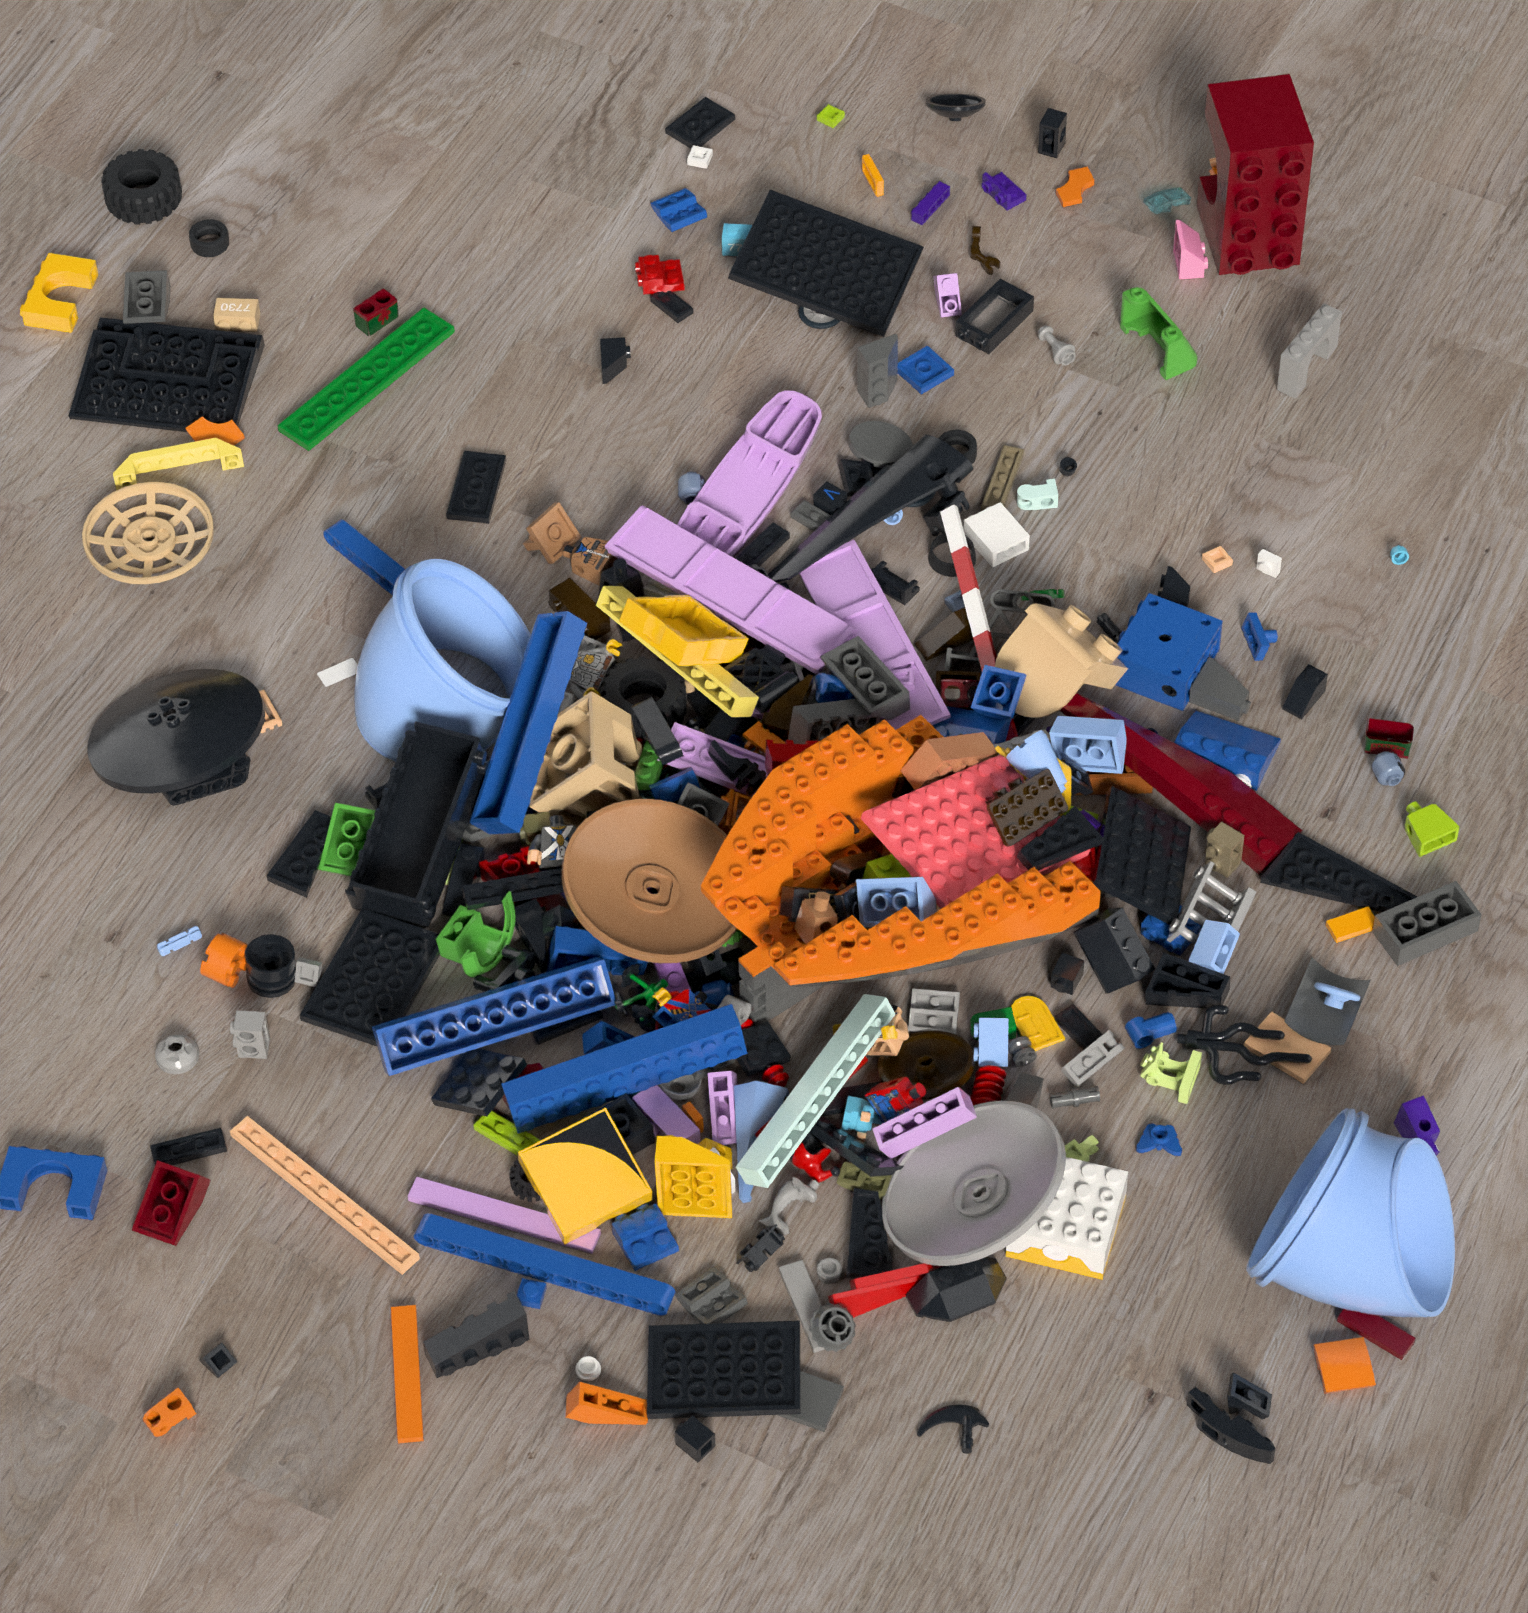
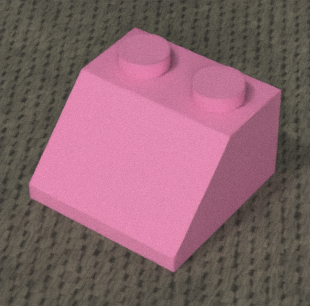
M1176 220L1173 252L1179 279L1204 278V269H1208L1207 256L1203 255L1205 254V244L1200 241L1198 232L1181 220Z

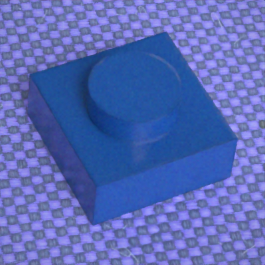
M522 1278L517 1293L522 1306L540 1309L547 1289L546 1283Z

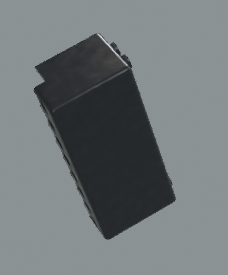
M415 721L414 728L416 732L411 730L405 732V739L398 750L397 760L394 767L391 768L389 781L386 788L383 789L381 802L375 810L373 823L367 831L365 844L359 852L357 865L351 873V880L348 888L345 889V893L353 909L361 911L363 908L408 924L428 928L435 916L436 907L481 789L489 761H486L487 752L483 751L478 737Z

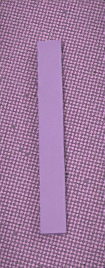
M416 1177L408 1194V1201L591 1254H593L601 1235V1229L596 1228L564 1245L548 1214L420 1177Z

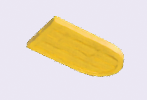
M1024 996L1015 1000L1011 1005L1017 1031L1021 1037L1026 1036L1030 1039L1031 1048H1034L1035 1051L1065 1040L1049 1008L1041 999L1034 996Z

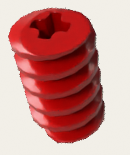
M987 1065L980 1067L976 1071V1078L974 1079V1086L970 1096L973 1106L1001 1101L1005 1085L1004 1080L1007 1076L1005 1070L997 1066Z

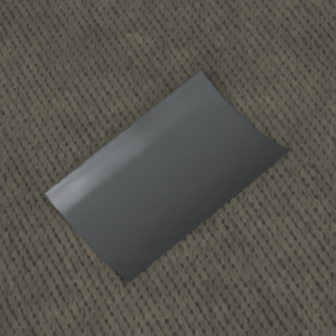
M1311 957L1284 1022L1295 1032L1309 1040L1327 1045H1344L1371 979L1355 980L1339 976L1322 967ZM1320 982L1356 993L1361 998L1359 1001L1348 1000L1344 1002L1342 1009L1334 1008L1324 1004L1327 993L1315 989L1314 984Z

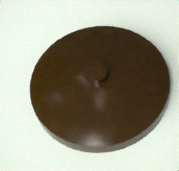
M922 1031L909 1034V1038L903 1041L897 1056L881 1055L877 1068L881 1083L904 1076L910 1080L912 1085L921 1083L926 1089V1095L921 1099L926 1100L937 1098L957 1087L960 1088L971 1077L975 1062L971 1046L960 1036L945 1031Z

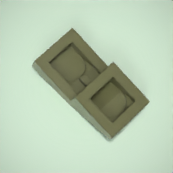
M844 1162L837 1179V1184L850 1191H853L854 1188L878 1191L880 1200H883L892 1176L870 1177L854 1164Z

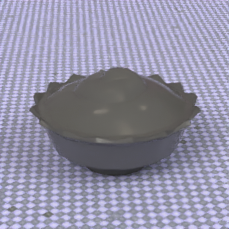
M828 1303L826 1306H820L818 1310L813 1312L809 1330L812 1333V1339L817 1342L818 1347H823L826 1351L833 1350L837 1352L840 1349L845 1350L847 1345L852 1343L856 1324L847 1308H843L839 1304Z

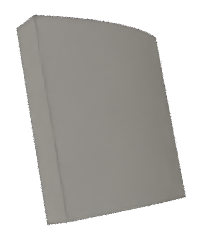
M912 988L908 1031L913 1033L945 1031L956 1035L960 992Z

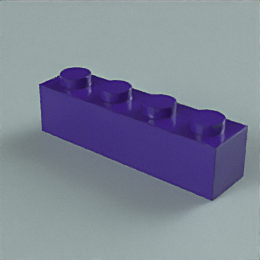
M940 181L934 185L932 190L912 209L911 220L923 225L950 196V186Z

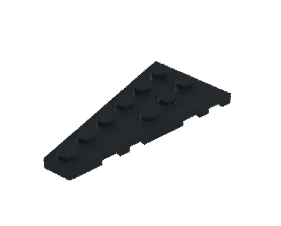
M1299 832L1262 875L1260 881L1263 884L1362 908L1369 906L1371 910L1379 912L1387 911L1418 897Z

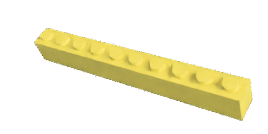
M603 586L596 604L598 608L729 716H752L759 699L755 693L719 664L676 665L619 622L627 599L635 596L623 586Z

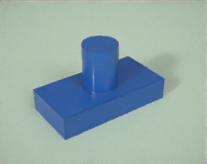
M1256 612L1248 613L1241 629L1254 660L1263 661L1270 647L1269 643H1276L1278 634L1276 630H1263Z

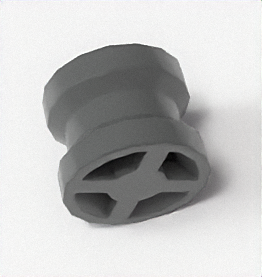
M1026 1036L1018 1037L1008 1045V1051L1011 1055H1014L1013 1061L1016 1066H1026L1037 1057L1034 1048H1031L1030 1039Z

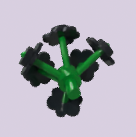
M639 964L628 966L622 973L623 981L621 986L625 988L633 980L639 985L628 990L630 999L625 1001L621 993L616 992L618 999L615 1000V1008L620 1013L624 1012L627 1017L630 1015L627 1005L630 1004L633 1006L632 1016L635 1018L634 1022L639 1024L640 1028L644 1031H655L656 1020L653 1018L656 1013L655 1007L659 1010L661 1006L657 999L652 996L660 988H666L668 983L666 980L661 979L657 984L651 983L648 985L637 977L639 974Z

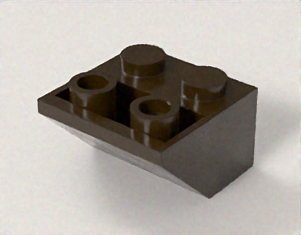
M936 671L935 687L941 696L943 679L980 680L981 672ZM955 685L948 686L944 692L946 699L949 701L958 700L961 694L960 689ZM978 686L970 687L967 692V697L972 702ZM949 706L974 711L971 707Z

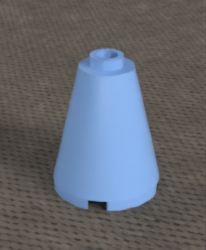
M1040 730L1024 740L1025 743L1020 747L1017 745L1006 756L1008 762L1027 778L1033 777L1042 770L1049 769L1061 793L1066 790L1064 785L1067 783V780L1044 731Z

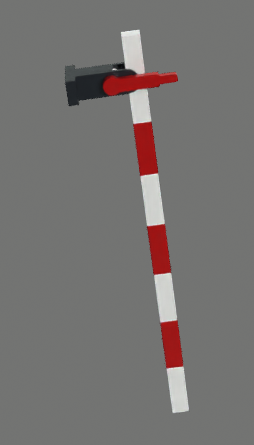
M952 505L940 513L981 670L983 671L984 665L995 667L997 655L958 507ZM1011 718L1006 741L1018 737L1013 718ZM1065 758L1061 759L1071 768V797L1078 793H1082L1085 796L1091 794L1093 789L1088 772Z

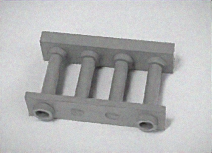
M1210 861L1204 867L1200 866L1193 875L1195 881L1178 914V919L1175 918L1168 928L1170 933L1167 941L1171 942L1181 935L1194 945L1196 944L1199 936L1186 928L1185 925L1189 918L1202 927L1205 920H1208L1193 909L1197 900L1223 917L1225 923L1230 924L1236 931H1239L1256 891L1248 887L1242 893H1236L1210 875L1215 863ZM1205 883L1230 899L1233 904L1232 909H1226L1201 892Z

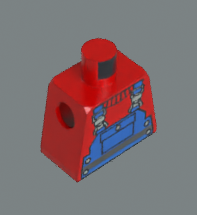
M904 1076L875 1085L865 1094V1097L882 1123H885L924 1104L921 1098L926 1095V1089L921 1083L912 1085L910 1080Z

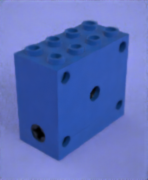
M1149 593L1144 601H1140L1136 615L1130 617L1127 630L1122 631L1119 636L1118 645L1121 647L1122 652L1117 659L1128 670L1115 685L1184 711L1189 702L1192 684L1209 657L1214 659L1220 650L1223 620Z

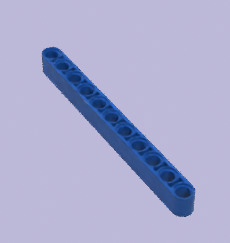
M424 1214L414 1234V1239L421 1245L655 1315L664 1316L667 1314L676 1292L671 1285L434 1214Z

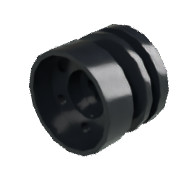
M268 934L253 939L247 945L245 951L247 984L252 992L267 998L280 997L288 993L295 985L296 973L295 951L291 942L280 935Z

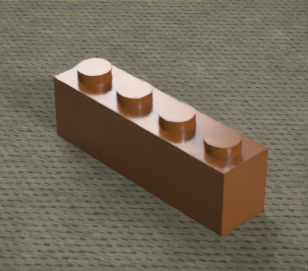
M1125 764L1122 774L1087 771L1093 792L1089 795H1106L1111 786L1127 794L1152 793L1153 790L1151 785Z

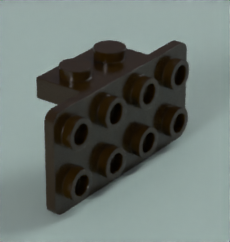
M1049 769L1042 770L1033 777L1023 781L1017 778L1009 782L1007 789L1002 787L992 793L994 797L986 801L987 811L1006 847L1014 845L1068 810V805Z

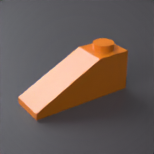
M579 1382L566 1396L565 1418L588 1424L646 1425L648 1423L647 1400Z

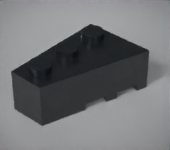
M1163 953L1145 992L1146 1005L1209 1008L1213 1005H1223L1230 990V976Z

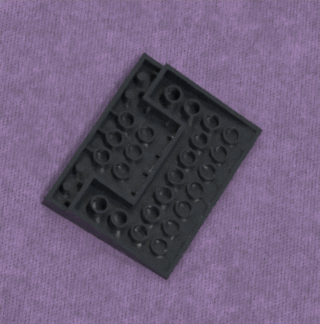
M100 317L97 329H93L68 415L69 419L187 432L185 428L203 416L209 422L216 424L233 420L238 427L265 346L263 336L156 323L124 324L123 320Z

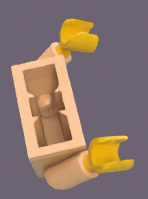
M891 1005L895 1016L887 1026L881 1027V1035L866 1055H898L903 1041L909 1038L908 1025L901 1017L902 1010L898 1006ZM841 1024L833 1025V1035Z

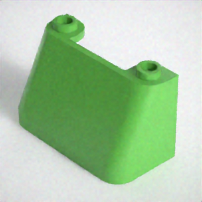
M1139 287L1124 291L1122 294L1120 328L1125 334H1128L1129 330L1137 331L1140 337L1149 333L1165 351V357L1163 358L1164 366L1160 368L1161 376L1168 380L1193 369L1197 365V353L1182 331L1148 292Z

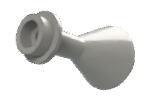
M1042 326L1038 330V338L1041 341L1046 340L1051 345L1054 362L1064 366L1072 363L1076 356L1074 345L1058 341L1052 335V327Z

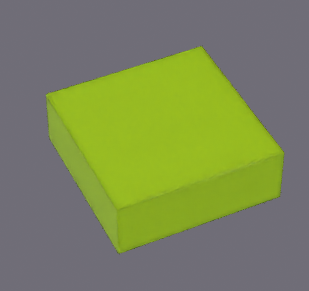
M828 104L817 115V121L834 128L845 117V112Z

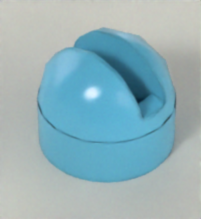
M1397 545L1391 549L1390 557L1394 564L1401 565L1408 561L1409 554L1405 547Z

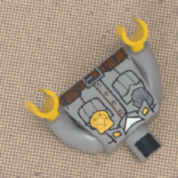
M611 639L604 647L578 653L571 672V678L568 681L571 685V691L578 700L591 691L600 696L603 678L606 677L607 672L611 668L615 669L614 666L617 664L612 655H620V652L617 650L618 647L622 646L620 642Z

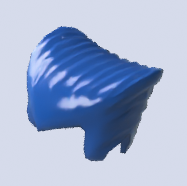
M818 673L815 676V699L817 703L853 699V694L836 676L826 673Z

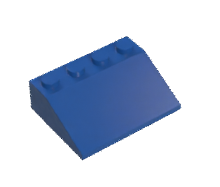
M1195 711L1181 728L1174 743L1226 769L1234 775L1243 774L1251 780V789L1257 791L1281 739Z

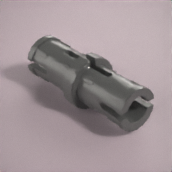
M1098 1086L1078 1090L1077 1088H1071L1070 1091L1050 1093L1049 1095L1052 1109L1071 1105L1079 1107V1104L1100 1102Z

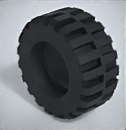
M138 149L135 152H132V150L127 151L125 155L120 154L116 157V160L109 162L101 177L107 209L113 216L119 220L122 219L126 223L133 222L135 225H140V223L152 224V221H161L164 216L168 217L171 215L172 210L175 211L182 198L177 165L174 164L171 158L166 157L161 152L156 153L155 150L149 149L144 151V149ZM139 185H152L143 189H131Z
M639 656V659L634 660L629 658L626 659L625 663L620 662L614 666L615 669L611 668L607 672L606 677L603 678L600 697L631 715L637 738L645 740L631 709V706L635 704L626 701L634 695L648 693L660 697L661 699L655 703L668 726L673 727L675 722L682 724L684 721V716L687 712L684 678L663 660L662 662L658 661V658L655 657L647 659L645 656Z

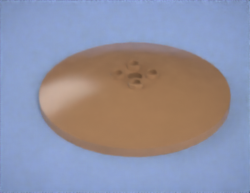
M633 799L606 806L586 818L575 830L567 845L562 863V884L567 902L578 921L590 934L604 945L628 957L654 963H679L701 958L720 948L738 929L701 892V884L727 835L705 816L672 802L654 799ZM653 887L658 893L651 894L646 888Z

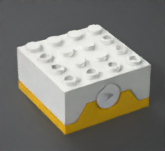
M1066 1157L1064 1176L1055 1198L1041 1218L1025 1234L1006 1246V1257L1103 1280L1126 1199L1128 1171Z

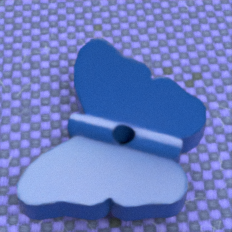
M1150 1123L1143 1131V1135L1136 1146V1152L1145 1153L1155 1148L1160 1151L1163 1148L1172 1155L1181 1156L1182 1148L1172 1125L1164 1126Z

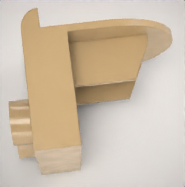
M1037 603L1032 604L1025 610L1028 615L1002 646L995 663L997 668L1027 675L1015 713L1030 718L1047 717L1060 711L1083 684L1112 689L1128 670L1117 659L1122 652L1121 647L1104 634H1101L1096 639L1086 630L1091 620L1080 609L1070 605L1065 611Z

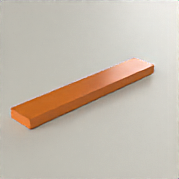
M416 1305L391 1307L398 1444L424 1441L417 1309Z

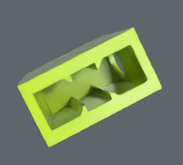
M1414 801L1406 807V811L1409 814L1406 817L1405 831L1419 857L1457 841L1459 825L1436 804L1422 808L1417 801Z

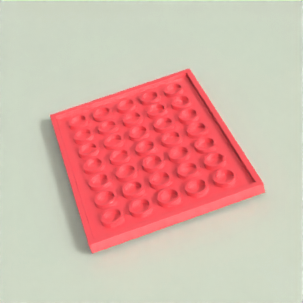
M1000 754L863 812L861 819L912 877L924 878L936 898V904L942 909L997 873L1009 883L1028 871L1017 858L1019 851L1034 838L1042 835L1049 826L1052 827L1060 816L1009 847L1004 845L987 811L986 801L994 797L992 794L994 791L1002 787L1007 789L1009 782L1017 778L1023 781L1024 778ZM1090 849L1038 871L1044 876L1068 861L1073 863L1088 856Z

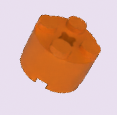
M218 933L205 952L209 956L207 962L202 960L201 975L227 987L234 988L238 983V975L241 970L246 971L245 951L248 944L225 933Z

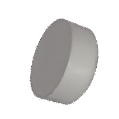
M824 1258L818 1263L817 1276L822 1282L831 1284L841 1278L842 1266L838 1260Z

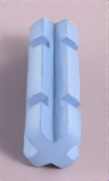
M197 926L189 928V932L183 931L169 938L168 942L164 940L158 943L157 950L161 956H165L171 953L170 950L176 951L190 944L191 940L194 942L201 939V931Z

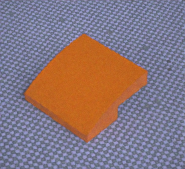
M1364 1337L1313 1345L1324 1394L1376 1385Z

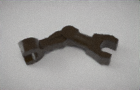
M973 226L970 258L979 261L985 272L992 275L993 268L991 266L999 269L1001 262L997 258L986 257L981 253L979 247L981 226Z

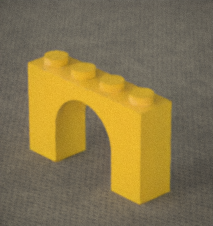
M48 253L45 261L41 263L39 274L34 278L32 289L28 290L25 303L21 305L20 316L23 317L24 325L72 333L78 320L76 304L52 300L46 296L52 290L62 286L92 289L98 277L96 260Z

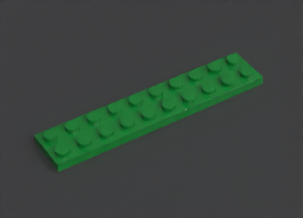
M422 308L277 425L278 431L307 451H310L455 333L454 326L426 308Z

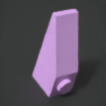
M733 1071L708 1073L712 1139L722 1145L737 1144L734 1086L738 1084L737 1074Z

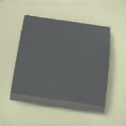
M714 1266L675 1294L677 1300L699 1324L723 1323L748 1304L746 1297L732 1287L729 1278Z

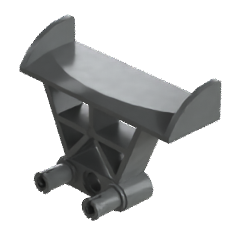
M997 589L990 597L992 606L997 609L988 623L990 632L1000 616L1013 634L1015 631L1003 611L1026 613L1025 610L1032 604L1037 603L1056 608V603L1047 594ZM1022 596L1029 599V605L1026 608H1019L1017 606V600ZM991 632V636L996 638L1009 639L1012 635ZM974 646L971 652L955 651L952 648H947L944 671H951L953 659L979 662L976 647Z

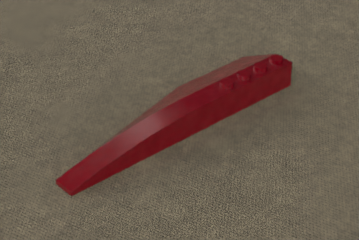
M1076 693L1060 710L1068 717L1124 720L1127 738L1124 764L1205 831L1209 832L1210 829L1216 828L1223 822L1245 835L1242 861L1259 875L1280 855L1298 832L1302 833L1303 830L1233 773L1087 697Z

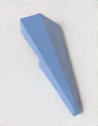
M752 1081L734 1086L738 1163L757 1139L755 1136L756 1132L775 1115L783 1104L785 1097H788L789 1090L787 1088L760 1081ZM738 1172L739 1199L742 1203L751 1202L752 1197L750 1194L754 1185L745 1184Z

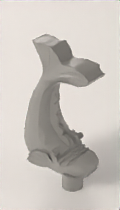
M796 1177L786 1181L775 1196L770 1216L759 1220V1225L770 1230L777 1224L778 1226L775 1229L784 1235L790 1234L788 1225L779 1218V1213L795 1200H800V1202L807 1200L814 1203L817 1200V1193L815 1191L820 1186L819 1183L812 1179L808 1185H805Z

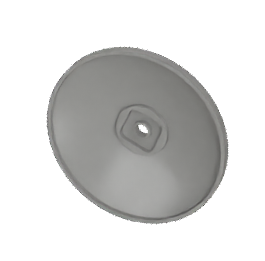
M993 1101L974 1105L977 1118L906 1151L897 1162L899 1166L903 1165L904 1167L891 1175L888 1189L882 1200L884 1226L895 1245L913 1260L930 1265L950 1266L973 1262L992 1255L1025 1234L1041 1218L1052 1203L1061 1185L1065 1171V1145L1058 1129L1046 1114L1031 1105L1015 1101Z

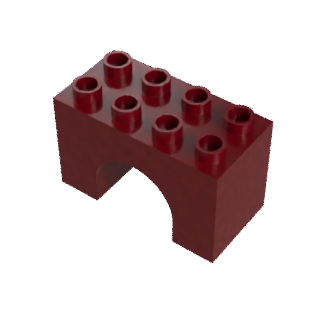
M1290 74L1207 84L1205 118L1214 144L1217 174L1199 177L1197 209L1218 274L1234 273L1244 275L1256 270L1271 268L1283 270L1294 265H1300L1314 141Z

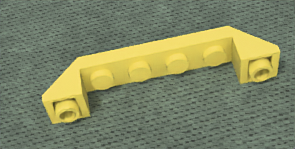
M211 438L133 453L113 473L116 491L126 486L137 484L136 474L220 458L223 470L244 467L242 452L240 448L218 438Z

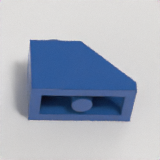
M600 1021L582 1034L583 1051L586 1055L635 1038V1036Z

